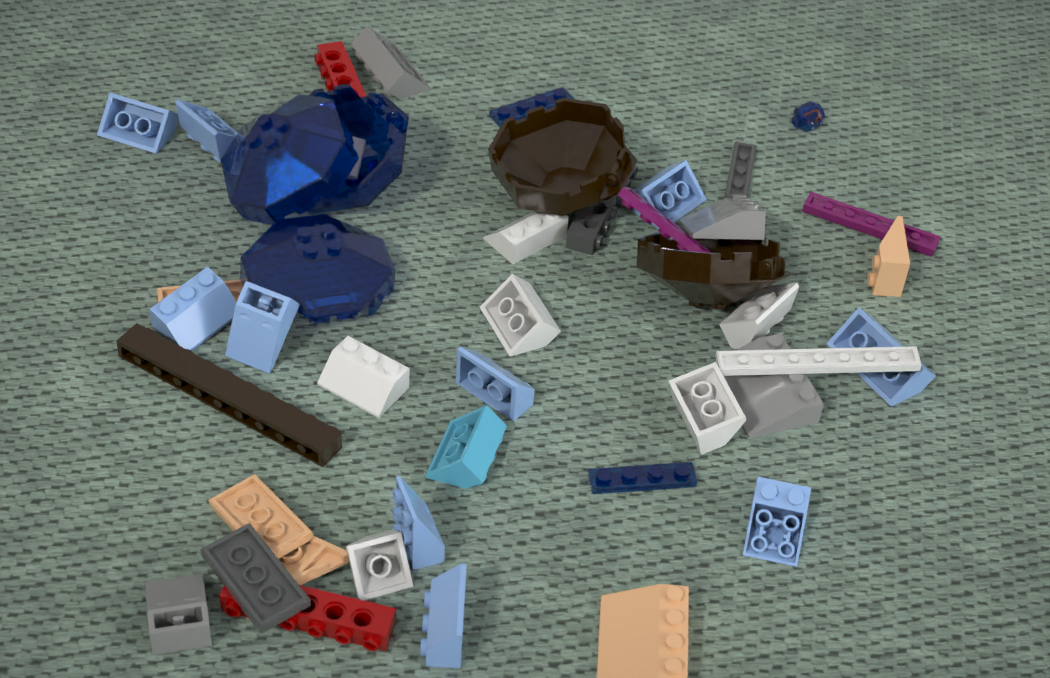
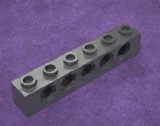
M635 166L630 179H635L638 166ZM629 179V181H628V183H627V185H626V187H629V188H630V185H631V180H630V179ZM617 194L579 209L567 231L566 248L593 255L596 248L600 249L603 242L602 235H607L610 228V220L614 221L617 214V206L621 207L622 198Z

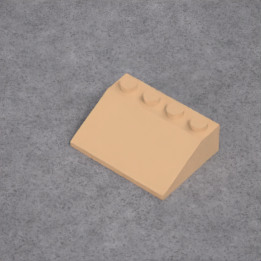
M657 584L601 595L597 678H688L689 586Z

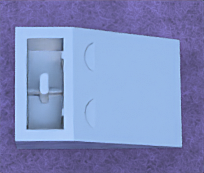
M245 281L235 305L225 356L270 374L300 304L289 297Z
M400 476L396 477V489L392 490L393 500L396 507L392 508V514L396 524L392 525V529L400 531L402 534L407 560L412 570L443 563L445 546L427 504Z
M762 477L757 478L744 544V556L797 567L811 487Z

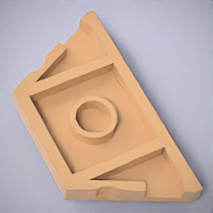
M313 536L312 540L279 558V561L298 585H302L349 563L347 551Z

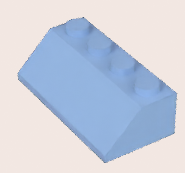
M858 308L827 342L830 348L905 347L874 317L861 308ZM922 362L920 371L857 373L891 407L922 392L936 376Z

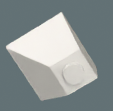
M392 529L373 534L346 546L358 599L367 600L414 587L400 531Z

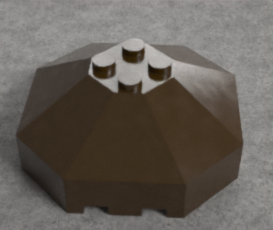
M569 98L555 100V106L546 110L542 105L526 111V117L515 121L514 117L505 119L488 148L491 170L518 208L560 216L619 194L623 187H626L637 164V159L625 145L624 125L617 117H612L611 110L607 104Z
M660 233L638 238L637 268L688 300L690 306L711 304L713 309H726V305H734L735 302L791 275L790 272L785 271V259L779 256L780 242L769 239L767 245V237L765 236L764 240L694 238L712 253L680 250L677 247V241L667 239Z

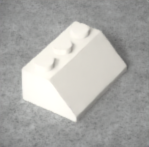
M533 211L484 236L483 239L510 263L515 264L567 236L568 216Z
M511 274L480 306L481 311L510 357L545 347L561 332L531 284L514 274Z
M798 283L770 285L755 292L719 325L730 347L739 349L755 339L767 335L773 325L781 322L784 319L783 316L792 308L799 289Z
M347 336L332 350L317 385L380 418L409 389L410 368Z
M716 362L668 381L673 401L701 455L725 446L745 423L746 417Z

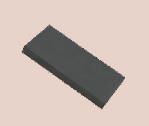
M250 523L200 549L203 559L260 634L311 606L309 597Z

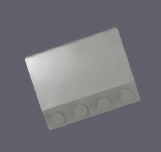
M733 194V198L722 199L680 219L679 223L692 238L764 240L766 211L759 204H756L755 201H752L751 198H747V195Z
M779 333L757 338L737 350L790 349L782 334ZM806 374L724 376L746 417L742 427L749 439L819 423L824 403Z

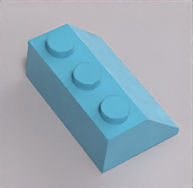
M487 405L451 420L425 477L465 489L481 485L487 478V471L495 459L496 450L503 440V434L507 425Z

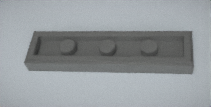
M735 142L724 199L733 198V194H743L748 197L757 145Z

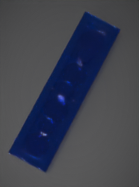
M564 87L489 110V116L500 128L507 118L514 117L515 121L526 117V111L542 105L546 110L555 106V100L574 98Z
M692 462L588 469L592 494L691 488L697 486Z

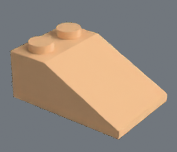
M897 216L880 243L877 255L872 257L873 270L872 273H868L867 286L872 287V295L901 297L910 267L903 216Z

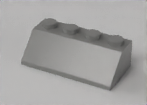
M366 26L351 44L356 50L355 55L365 62L364 67L371 73H374L373 78L384 86L383 91L390 97L396 96L401 99L431 90L430 86L396 44L369 26Z

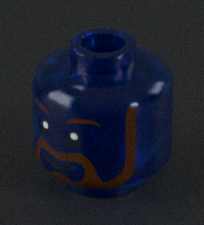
M808 101L793 110L791 121L796 129L800 128L804 132H809L823 124L825 113L819 103L816 104L813 101Z

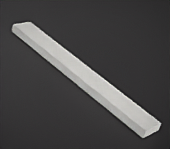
M917 346L716 351L715 356L716 363L723 376L920 371L922 366Z

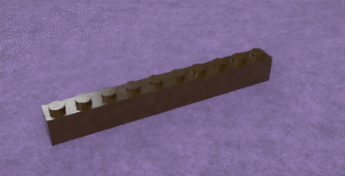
M136 323L116 340L118 356L321 467H324L342 448V432L336 427L318 420L315 416L299 410L293 404L286 403L275 397L272 393L266 392L256 387L253 383L235 376L231 371L224 370L210 360H205L194 354L191 350L185 349L175 344L172 340L156 334L150 328H145Z

